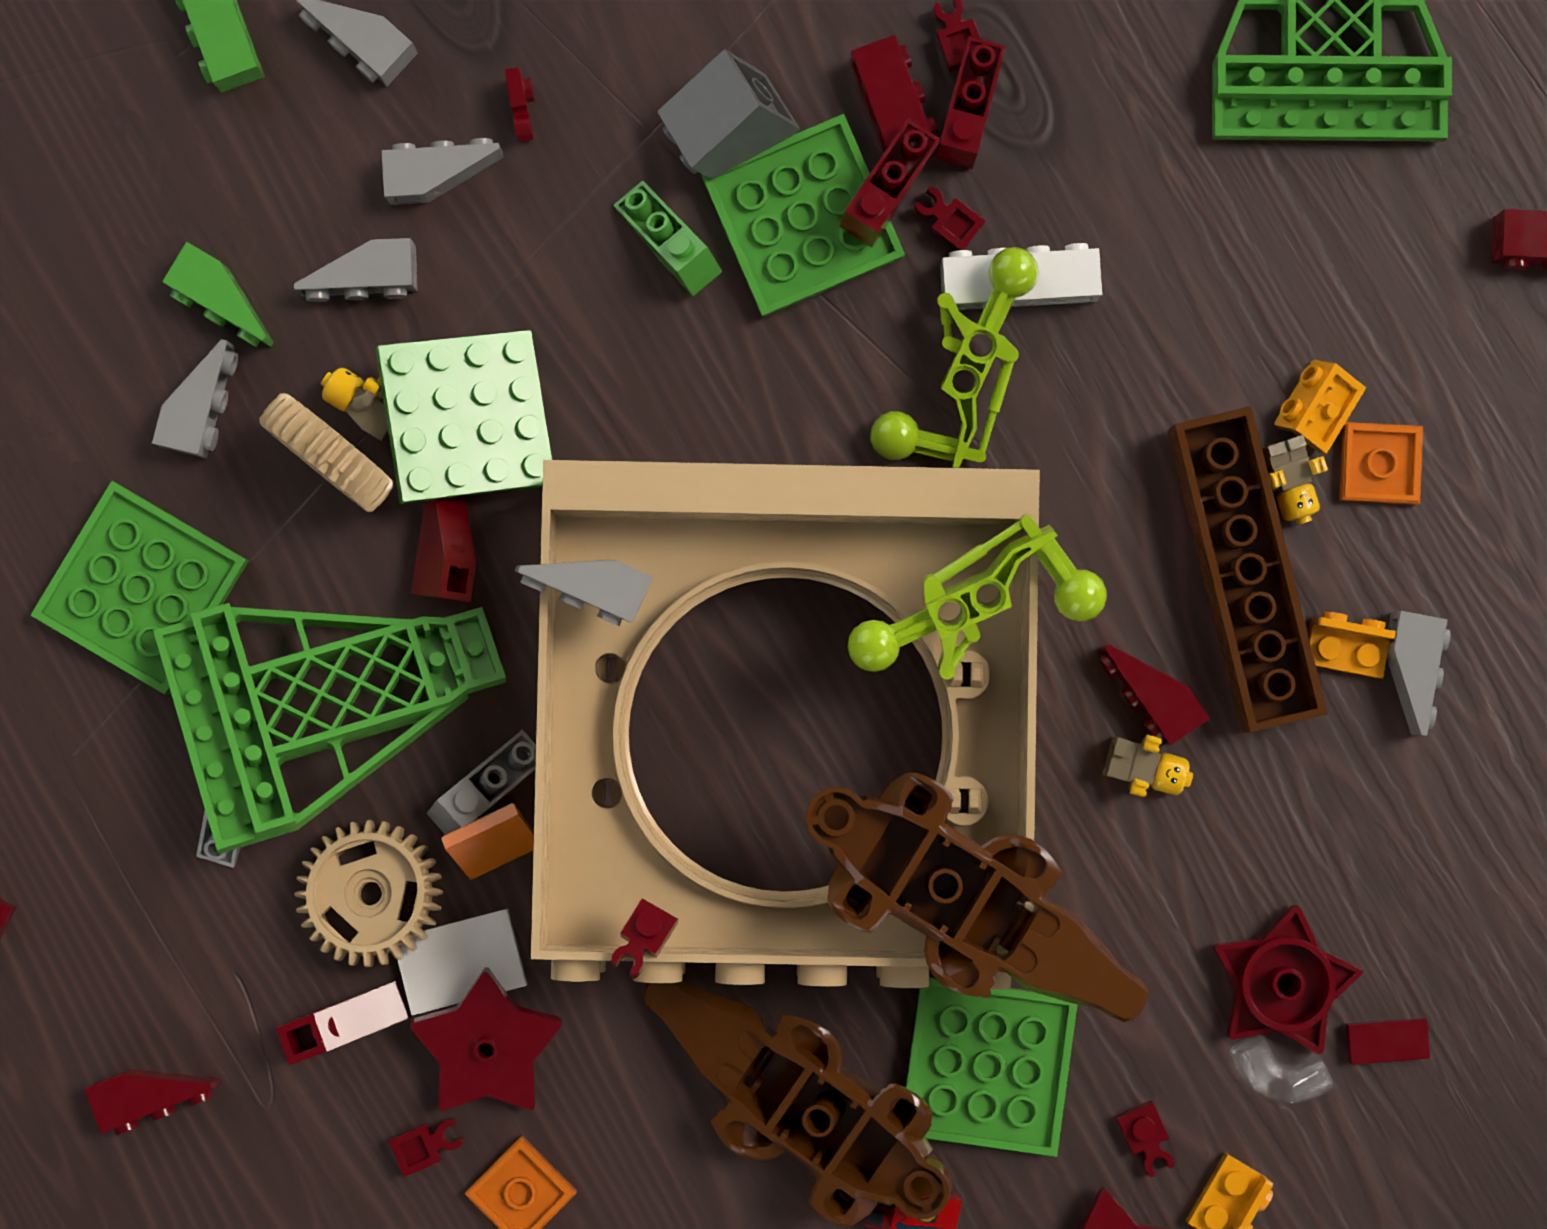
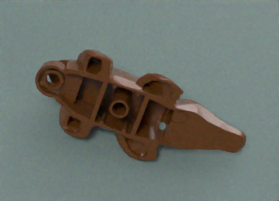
M905 773L892 781L880 799L865 795L857 796L852 791L842 787L823 789L812 798L806 811V824L811 836L820 844L827 846L830 851L829 853L839 864L829 882L827 901L832 911L846 924L862 932L871 933L874 928L882 923V920L888 914H891L926 935L924 954L931 973L942 985L957 993L988 998L991 993L990 988L995 983L993 976L1000 971L1007 973L1030 991L1073 1004L1095 1007L1122 1022L1133 1021L1144 1009L1149 996L1147 986L1134 974L1120 966L1108 948L1075 913L1049 902L1045 897L1047 889L1053 888L1056 885V881L1061 879L1063 873L1050 854L1032 839L1006 834L994 837L982 846L978 845L945 824L952 808L951 803L954 801L952 794L937 781L918 773ZM1030 902L1033 904V911L1031 912L1024 908V903ZM1000 945L1008 952L1001 956L997 953L996 949Z
M683 980L677 983H646L642 992V998L646 1006L666 1023L702 1075L725 1095L728 1102L726 1110H720L717 1113V1117H713L710 1122L725 1146L735 1154L749 1159L766 1160L776 1158L785 1151L790 1153L813 1171L817 1178L815 1186L810 1193L811 1197L808 1199L810 1206L822 1218L835 1225H855L868 1216L878 1202L888 1205L896 1204L904 1214L914 1219L932 1218L945 1208L953 1187L952 1179L948 1169L941 1163L937 1153L925 1137L932 1126V1110L923 1098L908 1088L893 1082L881 1091H878L865 1080L842 1067L841 1047L837 1039L826 1027L812 1020L783 1014L780 1018L781 1023L777 1025V1032H775L760 1012L741 1002L702 990ZM747 1075H752L756 1078V1082L751 1087L744 1084ZM930 1195V1196L927 1197V1198H922V1197H921V1196Z

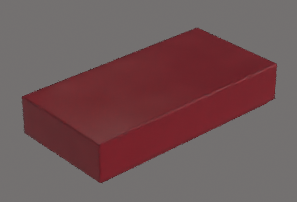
M1426 1018L1345 1023L1348 1062L1352 1065L1430 1059Z

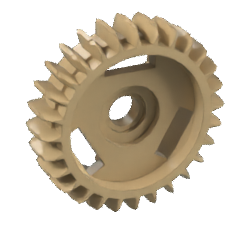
M286 393L279 394L259 418L261 426L271 433L272 436L365 511L373 512L392 490L393 481L384 471Z
M366 820L364 831H361L359 824L351 822L350 834L347 835L344 829L337 827L335 828L336 841L327 836L321 838L326 846L324 851L314 847L310 849L317 860L315 863L309 861L302 862V865L310 870L309 876H297V881L307 885L306 890L295 892L294 895L306 899V904L296 908V911L309 914L310 918L301 923V926L303 928H316L309 937L311 941L316 942L323 938L325 939L320 948L323 953H327L335 947L334 960L341 961L349 953V965L356 966L361 956H363L365 967L373 966L375 956H377L381 965H388V953L391 952L395 959L401 960L404 958L402 946L411 951L417 949L415 942L412 940L414 936L421 939L428 938V935L421 928L423 924L436 925V921L429 917L428 914L430 910H441V906L432 902V896L442 895L443 890L432 887V882L441 879V874L429 873L428 869L436 864V860L433 858L422 859V856L429 850L427 846L420 845L415 849L413 848L418 839L416 835L410 834L402 840L404 828L396 826L393 832L389 834L390 824L388 822L382 821L378 831H376L374 822ZM374 842L377 854L341 866L338 857L345 851L364 843ZM408 881L416 882L417 895L412 916L408 922L400 921L399 917ZM375 882L381 888V899L374 905H367L361 899V890L366 884ZM331 907L359 932L351 942L344 939L328 922L325 913Z

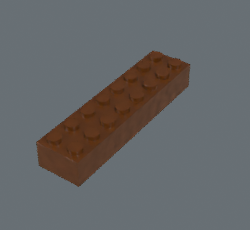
M1252 406L1174 424L1167 430L1241 733H1251L1327 715Z

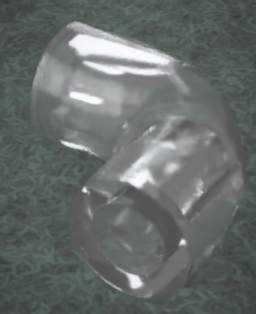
M1263 1035L1246 1038L1229 1050L1237 1071L1250 1088L1270 1100L1299 1103L1318 1098L1336 1089L1325 1064L1317 1053L1295 1063H1283L1273 1054Z

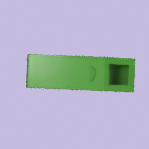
M641 181L614 204L616 210L692 296L722 273L708 247L644 181Z
M186 242L162 281L173 289L169 296L189 308L193 302L206 309L203 316L221 327H224L226 322H229L239 328L236 334L238 337L255 347L258 346L260 341L272 347L274 343L230 270L219 260Z

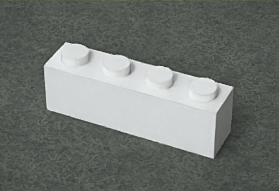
M1086 243L1069 244L1062 251H1050L1049 246L1026 248V251L1031 253L1038 263V280L1030 292L1024 296L1015 297L1011 307L1097 302L1102 296L1099 248L1089 249ZM1005 248L990 249L987 251L988 255L972 256V251L969 250L953 251L949 253V257L942 259L940 264L942 293L946 292L952 295L958 310L984 309L994 288L990 283L988 273L990 263L995 255Z

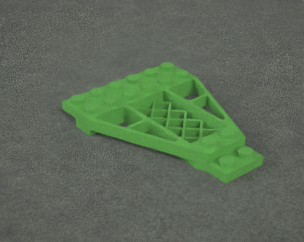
M1301 0L1237 1L1212 63V140L1444 142L1448 138V99L1452 96V57H1447L1424 0H1364L1366 4L1355 14L1340 0H1326L1327 3L1316 14ZM1330 6L1347 21L1336 33L1319 19ZM1243 10H1277L1281 14V55H1226L1227 48ZM1296 10L1308 20L1297 33ZM1365 10L1366 26L1358 19ZM1381 11H1413L1432 57L1382 56ZM1311 25L1328 40L1316 53L1300 38ZM1350 25L1366 40L1355 53L1339 38ZM1332 44L1343 56L1319 55ZM1296 48H1297L1304 56H1296ZM1366 49V56H1359Z
M230 603L191 613L192 620L153 630L218 854L299 830L468 699L469 693L506 683V676L483 607L445 618L422 616L411 620L231 607ZM244 621L296 625L304 651L249 666L237 624ZM316 626L373 631L311 649L303 627ZM393 644L407 651L398 667L380 659L387 645ZM376 649L373 655L367 653V651ZM354 655L368 662L360 678L341 670L348 657ZM412 656L419 677L404 671ZM337 660L335 666L328 664L329 662ZM375 666L393 674L384 691L366 682ZM312 667H317L329 673L321 690L303 682L308 670ZM298 672V674L296 675L295 678L292 677V676H290V675H288V674H292V673ZM336 677L355 686L346 702L327 694ZM277 678L290 684L282 701L263 693L271 679ZM400 678L418 686L410 703L391 694ZM297 689L316 697L306 714L288 705ZM361 689L380 698L371 715L352 706ZM425 693L427 701L418 703L422 694ZM259 700L276 708L267 725ZM322 701L341 709L332 726L313 718ZM386 702L401 708L379 715ZM283 713H287L302 721L292 738L274 729ZM348 713L361 719V721L341 726ZM413 724L410 729L354 772H348L341 750L344 744ZM308 725L323 731L301 738ZM270 737L275 738L283 742L284 744L273 747ZM322 750H333L336 753L343 780L303 811L294 813L280 771L281 764Z

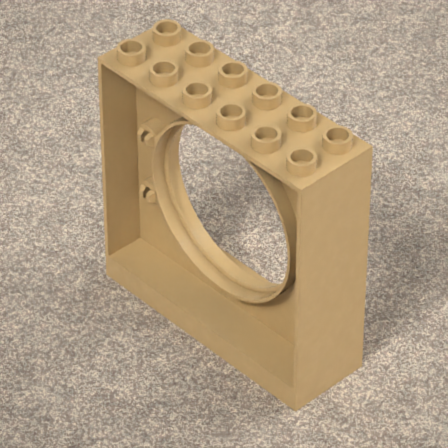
M543 460L541 564L617 560L653 577L633 623L622 619L620 626L597 617L599 609L592 605L584 603L582 609H578L558 600L561 592L549 586L545 587L544 592H540L531 959L551 960L552 980L573 982L600 980V973L606 972V961H611V957L617 948L628 944V941L621 938L620 932L643 898L678 918V924L657 958L647 952L643 956V971L637 978H633V981L682 982V975L685 974V962L716 963L715 982L721 984L765 983V964H797V983L800 985L844 986L847 985V966H876V977L880 978V986L893 988L929 987V967L924 954L926 935L897 917L888 914L882 920V923L874 928L873 932L865 933L846 924L832 911L827 901L829 885L803 891L783 892L747 887L711 873L681 852L663 833L648 811L634 776L629 746L632 702L641 673L662 637L692 608L709 597L734 586L771 578H798L828 583L848 590L867 600L883 611L894 622L925 609L926 605L923 594V578L929 573L935 574L979 544L983 545L1020 521V517L1024 514L1030 515L1039 527L1040 470ZM1024 528L987 551V555L942 583L943 588L950 587L988 569L1007 544L1028 535ZM1034 553L1020 562L1008 587L1012 607L976 623L980 631V639L977 642L971 643L966 649L965 656L955 668L956 673L953 678L943 679L939 674L938 663L942 652V645L937 630L912 641L932 677L941 712L942 747L935 781L944 786L954 797V801L951 803L952 808L945 824L980 846L994 837L1006 834L1019 835L1034 841L1038 558ZM992 584L981 586L977 591L976 599L983 603L992 602L998 595V587ZM946 602L939 608L938 615L944 620H952L958 616L961 607L955 602ZM963 630L958 632L955 647L959 646L966 637ZM608 657H617L616 681H607L609 677ZM961 662L971 663L970 687H961V683H963V666ZM605 780L614 781L613 804H604L606 800ZM959 789H969L968 813H959L961 809V793ZM1030 902L1024 903L1023 907L1032 912L1033 904ZM1000 945L996 949L997 953L1001 956L1008 952ZM625 957L621 960L633 961V966L635 964V960L630 957ZM998 971L993 976L995 983L990 990L1011 988V976L1007 973Z

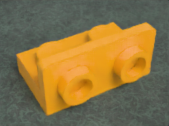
M1313 360L1301 373L1300 381L1290 398L1281 406L1280 414L1274 425L1281 430L1293 432L1296 436L1304 435L1305 441L1317 452L1327 454L1366 387L1336 363Z
M1324 611L1323 617L1311 618L1308 637L1316 667L1378 679L1383 678L1389 642L1396 637V631L1385 629L1386 622L1362 619V624L1347 622L1348 615Z
M1225 1152L1185 1221L1196 1229H1253L1251 1222L1258 1210L1260 1212L1264 1211L1272 1199L1273 1191L1270 1189L1273 1183L1266 1176Z

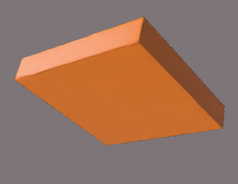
M1346 422L1342 428L1339 501L1420 504L1423 426Z
M514 803L441 838L445 850L470 880L534 850V831Z
M521 1135L465 1192V1195L499 1229H542L577 1193V1190Z

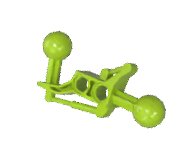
M1011 247L1005 248L995 255L988 271L990 283L994 288L978 323L971 321L958 310L952 295L945 292L938 296L937 301L940 306L941 325L944 326L942 345L945 349L956 353L941 384V389L956 400L962 421L958 439L919 430L917 423L910 415L900 411H890L882 414L871 428L870 440L872 446L881 457L899 461L909 457L914 452L952 461L953 468H959L963 459L980 463L986 460L985 452L997 412H1000L1014 362L1019 357L1018 350L1003 335L999 334V331L1015 297L1024 296L1037 283L1039 276L1038 263L1031 253L1022 248ZM953 319L963 335L962 340L952 336L951 324H953ZM976 334H985L991 340V348L985 355H974L969 349L970 340ZM995 357L1002 359V364L988 410L990 411L978 449L971 448L969 445L977 430L976 398ZM960 370H968L974 375V385L968 391H958L953 386V376Z
M1024 514L1020 517V521L983 545L979 544L935 574L929 573L923 578L925 609L891 625L878 620L862 622L850 634L847 648L849 656L856 666L865 671L877 672L885 670L894 663L899 655L900 647L937 630L942 645L938 670L940 676L948 680L954 677L956 673L955 668L965 656V651L969 645L980 639L981 635L976 623L1012 607L1008 587L1020 562L1033 553L1057 584L1054 591V602L1058 611L1067 619L1079 622L1095 618L1105 606L1107 589L1103 580L1095 573L1076 569L1055 540V537L1058 535L1050 525L1040 529L1030 515ZM1023 528L1026 530L1028 535L1007 544L988 569L950 587L943 588L942 583L987 555V551ZM992 584L998 587V595L992 602L983 603L976 599L977 591L981 586ZM946 602H955L961 607L958 616L952 620H944L938 615L939 608ZM963 630L966 637L959 646L955 647L958 632Z

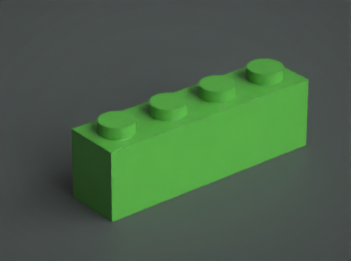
M175 0L181 12L187 11L191 24L185 25L193 47H200L204 60L199 61V66L207 83L213 82L220 92L223 93L265 77L237 0Z

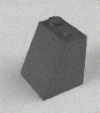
M725 49L657 111L665 124L662 128L663 132L682 152L679 157L683 165L694 174L699 172L711 179L793 136L800 130L766 74Z

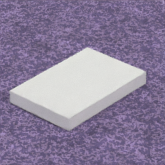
M508 908L426 929L424 931L428 935L427 939H421L416 936L412 938L417 947L415 951H411L405 946L401 947L404 958L398 960L411 1016L460 1003L485 967L492 971L505 991L527 985Z

